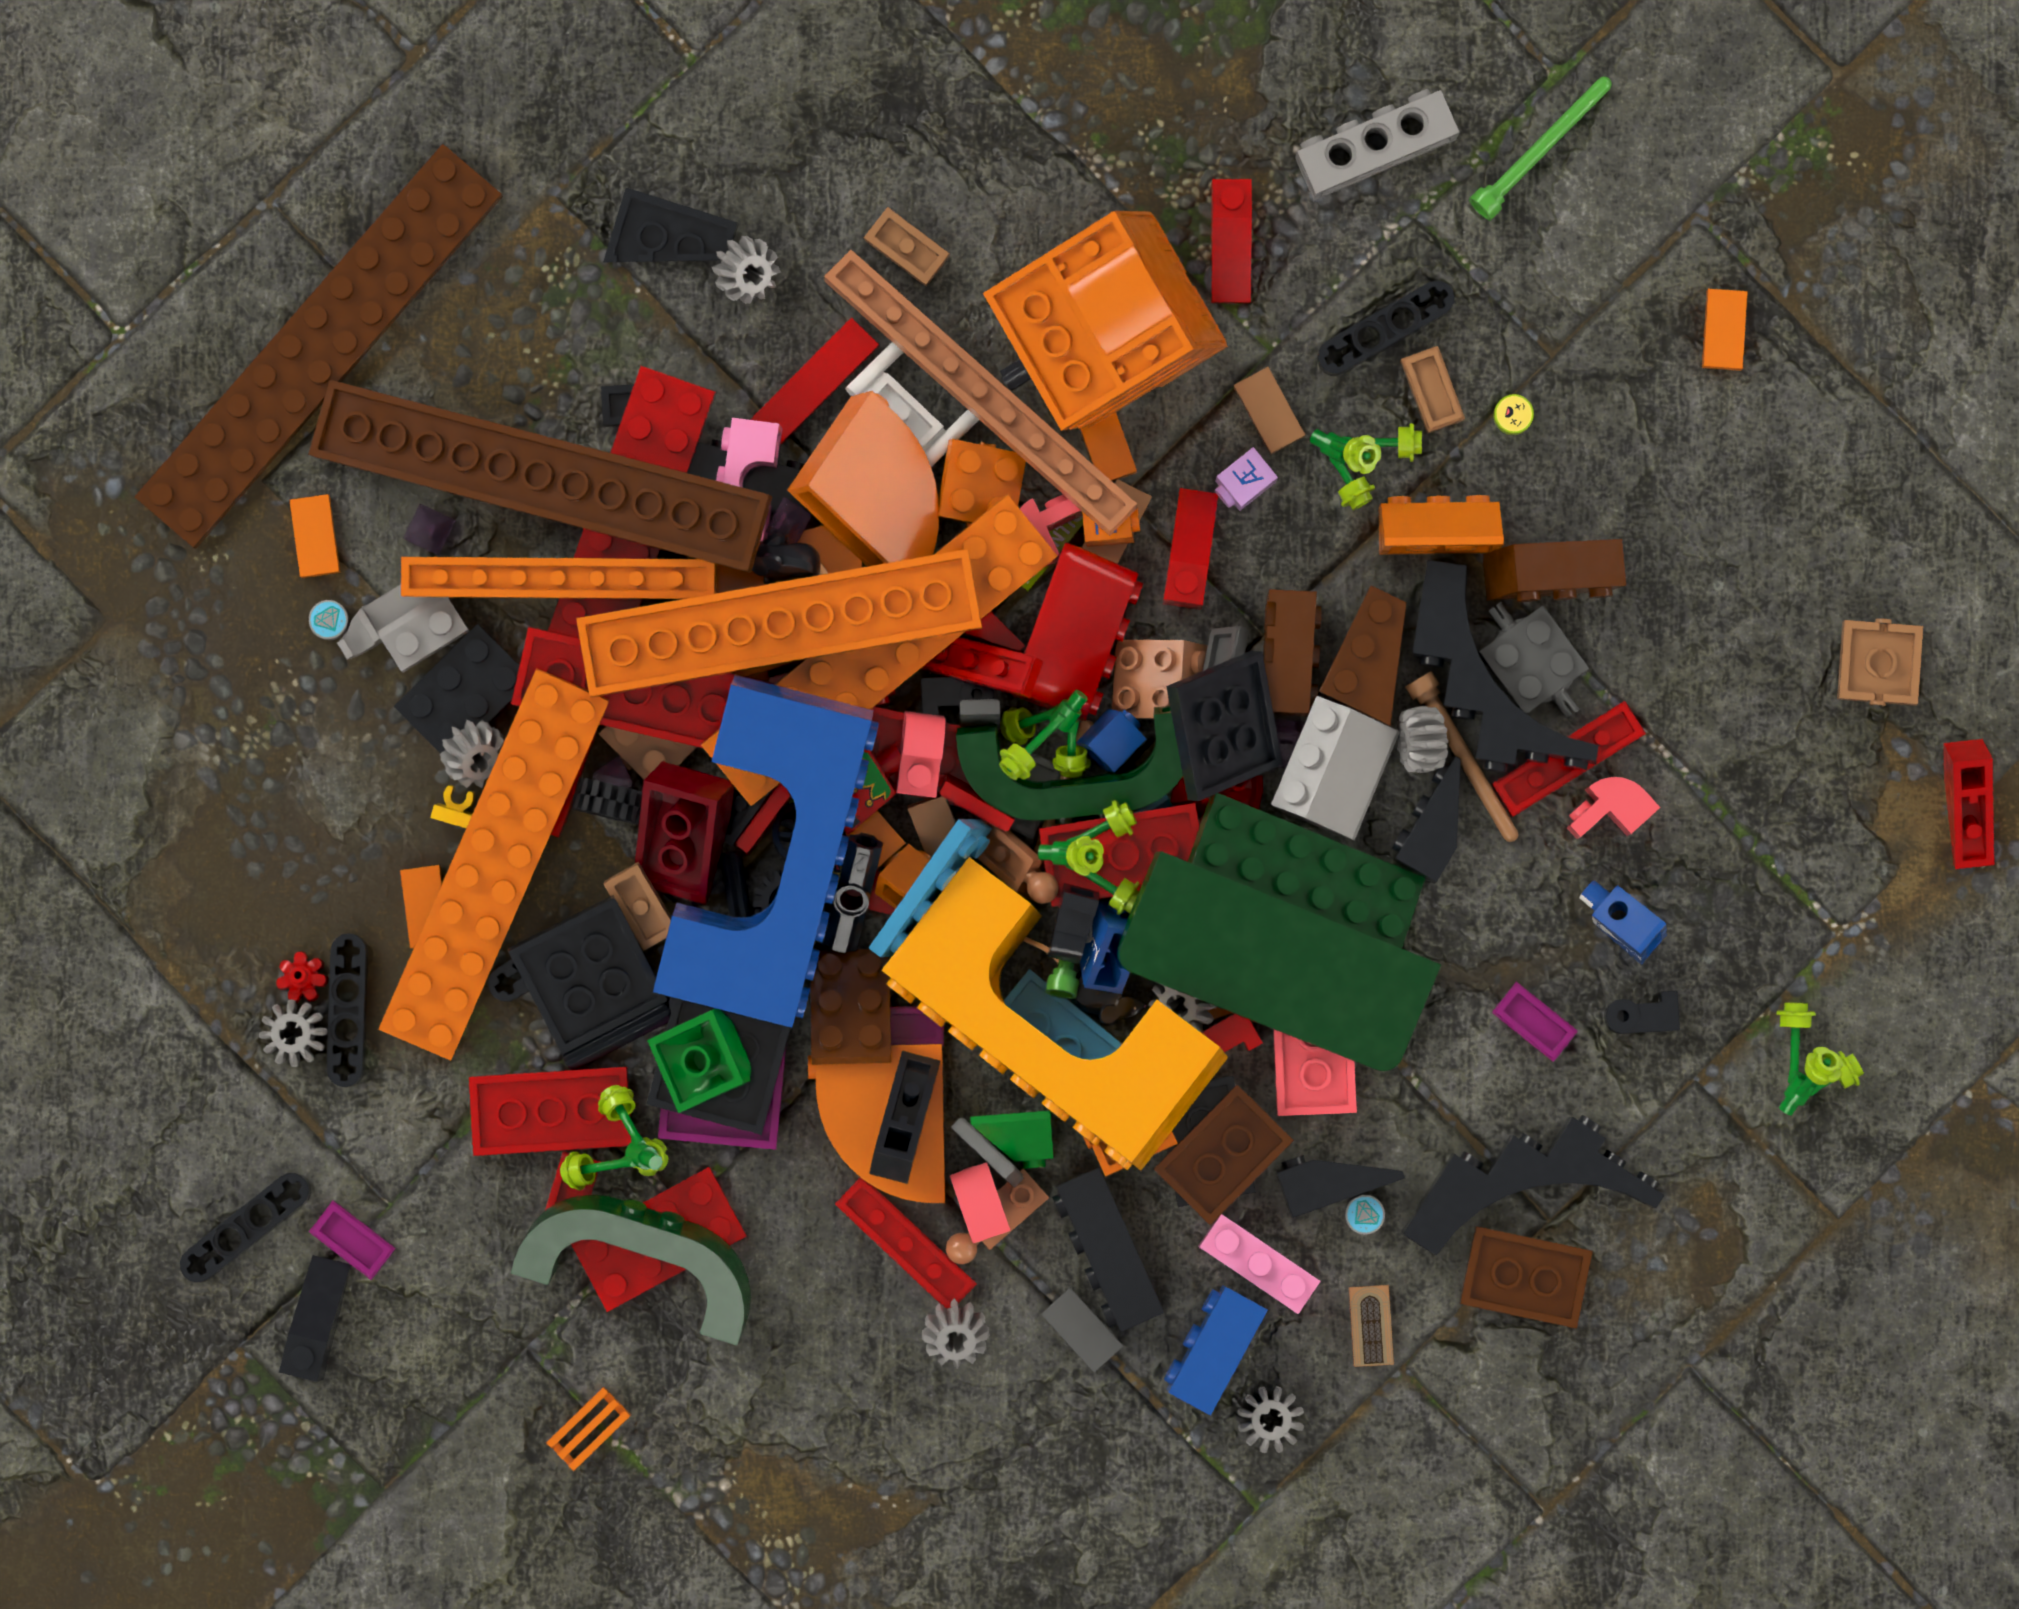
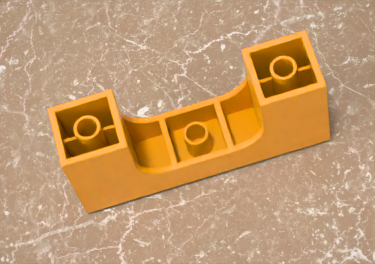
M968 857L883 967L882 971L890 977L886 985L910 1004L915 998L918 999L921 1003L917 1008L941 1028L945 1022L952 1025L948 1032L971 1051L978 1045L983 1049L979 1056L1001 1074H1004L1007 1069L1014 1074L1010 1080L1032 1098H1035L1038 1093L1043 1095L1045 1099L1041 1104L1062 1121L1066 1122L1069 1117L1073 1118L1076 1123L1072 1128L1092 1144L1097 1146L1100 1141H1103L1108 1145L1104 1152L1127 1171L1132 1165L1141 1171L1227 1060V1055L1217 1044L1159 1000L1153 1003L1123 1044L1106 1057L1093 1060L1081 1059L1069 1054L1006 1006L1000 990L1001 973L1006 962L1042 916L1031 903Z

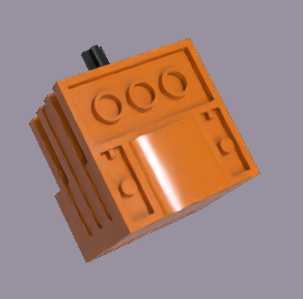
M1113 211L983 293L1020 358L1000 371L1003 376V382L1013 391L1032 379L1061 431L1068 428L1072 430L1077 427L1081 429L1086 426L1087 428L1093 426L1156 387L1165 386L1228 346L1226 339L1199 292L1187 277V271L1160 224L1150 211Z

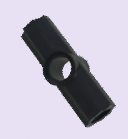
M861 832L860 834H850L824 939V944L830 946L834 951L847 953L849 951H857L883 848V842L879 841L874 835ZM846 890H856L861 896H851Z

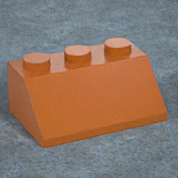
M1487 495L1466 496V502H1450V496L1427 497V503H1411V497L1394 496L1388 497V503H1381L1379 506V555L1478 554L1492 552L1504 545L1500 503L1490 502V496Z

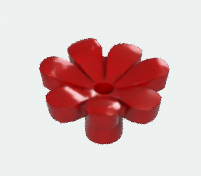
M303 951L295 953L293 963L289 960H283L280 963L279 969L284 973V976L276 980L277 988L279 990L289 989L288 1000H295L296 1003L300 1001L302 995L309 1002L317 1000L319 994L315 989L316 986L326 987L328 983V977L318 973L324 967V962L318 957L308 962L307 954ZM301 973V978L297 979L298 974Z

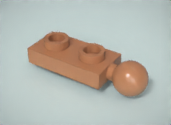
M981 819L993 829L986 837L990 842L978 859L1016 893L1028 892L1030 898L1040 904L1049 903L1054 900L1059 890L1056 878L1047 872L1037 873L1044 860H1040L1038 855L1010 830L1004 832Z
M1024 1169L1020 1171L1024 1179L1015 1188L1007 1182L997 1191L1011 1231L1049 1199ZM1011 1231L974 1244L969 1232L954 1234L946 1244L947 1256L956 1264H967L975 1258L979 1243L982 1242L988 1250H991Z

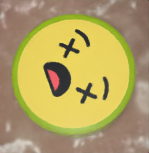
M1516 394L1503 397L1497 403L1493 414L1494 422L1498 429L1508 435H1518L1526 431L1534 417L1531 403L1525 397Z

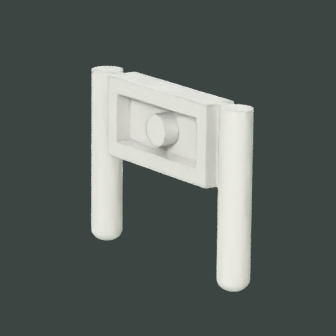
M891 342L845 389L850 396L869 391L883 396L888 401L889 407L903 420L918 439L932 467L947 452L948 441L950 439L960 440L979 419L967 410L945 430L944 426L893 377L884 372L904 353Z

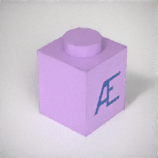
M1253 447L1216 476L1215 482L1219 487L1215 489V492L1228 508L1235 505L1241 511L1275 484L1278 477Z

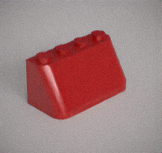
M1065 542L1024 653L1035 656L1044 662L1031 697L1027 698L1012 694V696L1051 709L1060 704L1063 699L1068 700L1077 689L1088 698L1080 709L1082 714L1078 720L1086 721L1088 714L1096 716L1104 693L1097 691L1102 677L1110 678L1117 659L1116 656L1110 654L1115 640L1123 642L1130 623L1129 619L1124 618L1128 603L1137 604L1144 584L1137 581L1139 573L1081 547Z

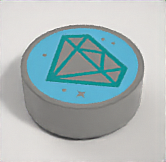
M324 600L317 603L311 609L309 626L318 637L324 640H335L346 633L349 627V615L340 603L333 600Z
M1370 1195L1354 1197L1345 1209L1347 1225L1351 1230L1359 1234L1367 1235L1376 1232L1382 1226L1385 1219L1383 1205L1378 1199Z

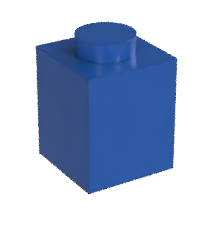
M1107 709L1076 743L1087 749L1089 757L1102 770L1115 773L1146 738L1138 730L1141 727L1140 722L1126 710L1121 712Z

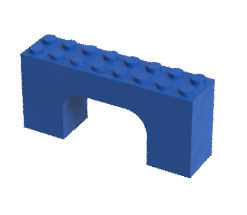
M738 675L734 676L711 762L771 777L780 782L789 791L796 807V822L779 889L774 900L766 909L756 915L732 917L681 903L676 904L653 989L654 993L791 1028L793 1027L795 1017L803 1019L810 988L803 987L805 979L813 981L820 950L813 949L814 942L823 943L830 914L823 911L825 903L833 904L839 875L833 873L834 865H843L849 837L842 835L844 826L853 827L859 799L852 797L854 788H863L869 763L868 760L862 759L864 749L873 750L879 722L872 721L874 710Z

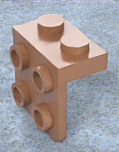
M1186 640L1119 641L1116 645L1115 653L1117 659L1114 668L1112 710L1121 712L1126 710L1136 719H1154V707L1170 706L1166 686L1203 671L1208 646Z

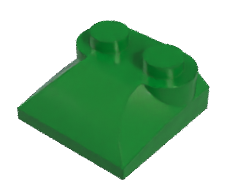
M720 1009L710 1010L647 1040L678 1113L732 1089L741 1087L750 1081V1061L733 1022Z

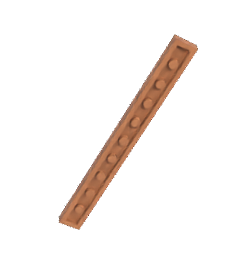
M850 250L824 276V281L1109 536L1137 509L1135 501L855 252Z

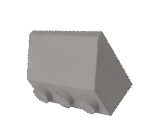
M1316 696L1271 805L1285 815L1354 841L1400 732L1351 708Z

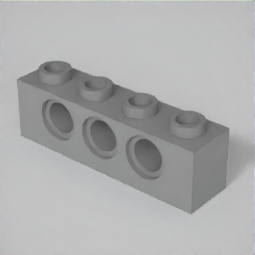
M1429 89L1422 90L1408 98L1409 103L1395 109L1393 104L1387 105L1373 112V119L1359 124L1358 120H1352L1339 126L1336 129L1338 133L1326 139H1323L1322 135H1318L1300 144L1302 149L1297 151L1295 159L1313 200L1315 201L1457 140L1460 132L1442 91L1439 90L1431 94ZM1407 118L1416 119L1421 124L1422 131L1416 135L1406 134L1401 128V122ZM1372 133L1380 134L1385 139L1386 146L1381 150H1372L1366 145L1365 137ZM1334 149H1343L1349 154L1350 162L1344 166L1335 165L1331 162L1329 153Z

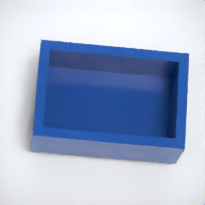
M1222 1285L1219 1292L1212 1289L1201 1309L1207 1313L1200 1327L1196 1324L1192 1325L1183 1342V1345L1188 1348L1181 1362L1177 1359L1173 1360L1164 1377V1380L1169 1383L1166 1389L1168 1393L1210 1416L1268 1311L1266 1308Z

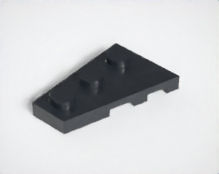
M625 188L603 262L719 261L721 259L717 257L716 252L723 251L726 253L728 251L727 240L734 241L739 223L640 191Z

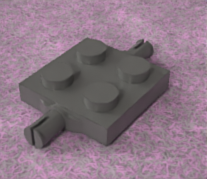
M1501 601L1496 607L1504 619L1501 618L1494 607L1488 612L1502 630L1497 638L1480 650L1479 653L1523 712L1528 714L1540 704L1554 700L1565 715V718L1568 719L1572 716V713L1564 702L1568 704L1574 713L1579 711L1580 708H1578L1566 690L1572 681L1586 672L1589 667L1543 605L1527 617L1514 620Z

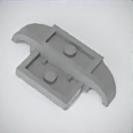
M400 584L373 602L362 606L337 644L345 657L352 659L383 642L401 672L404 673L468 633L469 629L450 601L454 597H402Z

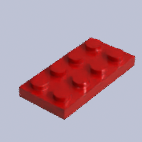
M1196 803L1133 813L1137 823L1131 826L1133 830L1131 836L1126 833L1117 838L1112 829H1109L1092 838L1091 840L1097 839L1104 849L1102 854L1103 865L1096 874L1119 887L1124 878L1134 884L1138 881L1140 886L1137 890L1140 891L1156 852L1162 851L1188 862L1199 830ZM1100 818L1040 828L1041 844L1053 845L1055 841H1066L1107 821V819ZM1044 860L1046 872L1053 875L1059 885L1058 894L1051 901V907L1059 906L1064 883L1099 892V899L1113 897V894L1083 875H1079L1067 868L1065 865H1054L1052 861Z
M628 1067L469 1077L473 1156L628 1146L631 1143V1137L621 1120L610 1121L606 1115L598 1111L600 1095L605 1089L613 1085H620L629 1089Z
M710 1167L643 1202L648 1209L661 1213L666 1211L674 1212L681 1215L686 1221L707 1228L721 1237L729 1246L747 1237ZM580 1240L571 1244L607 1312L686 1270L683 1267L598 1240Z

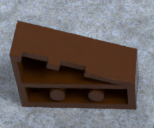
M1622 539L1512 544L1483 554L1487 601L1517 599V602H1531L1541 600L1542 596H1553V600H1569L1577 598V593H1589V598L1591 599L1613 596L1612 590L1626 586Z
M1372 585L1370 586L1318 691L1319 697L1351 708L1390 727L1406 602Z
M1269 589L1267 593L1263 658L1274 715L1307 717L1310 713V707L1313 706L1315 698L1318 696V684H1311L1312 668H1319L1320 645H1314L1315 629L1321 628L1322 611L1321 606H1316L1317 591Z

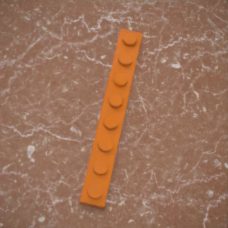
M401 557L402 597L687 599L717 593V564L699 559Z

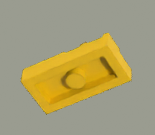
M448 785L443 794L446 805L441 803L434 804L430 818L467 828L473 813L465 810L473 805L475 792L468 791L466 800L459 804L453 799L455 786Z

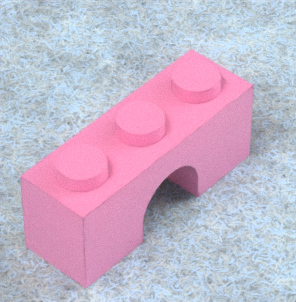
M732 418L731 428L724 427L721 450L727 451L725 467L719 466L716 481L743 488L744 478L753 468L759 466L777 468L782 435L781 426L777 423ZM771 505L765 522L760 544L763 543L765 539L768 537V529L772 507Z
M1222 1214L1214 1221L1198 1245L1199 1248L1297 1314L1300 1313L1320 1283V1280Z

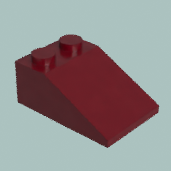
M661 761L645 778L635 863H640L655 890L702 904L708 902L731 817L734 785L730 780Z

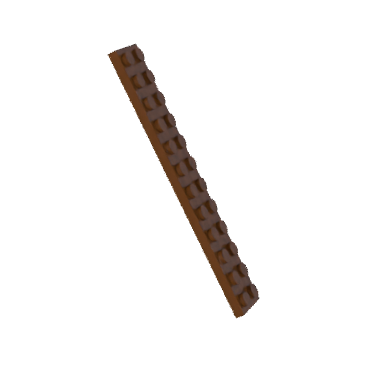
M442 144L135 495V498L196 549L323 404L329 379L337 382H342L502 199L503 195Z
M330 379L308 455L318 459L748 573L752 572L773 498L769 494Z

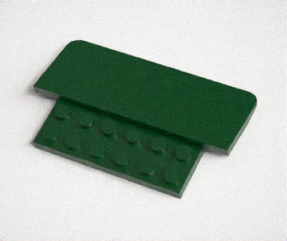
M1219 793L1210 796L1188 862L1162 851L1155 853L1128 917L1117 951L1121 966L1128 972L1378 1071L1391 1070L1402 1060L1441 967L1439 963L1402 949L1425 877Z

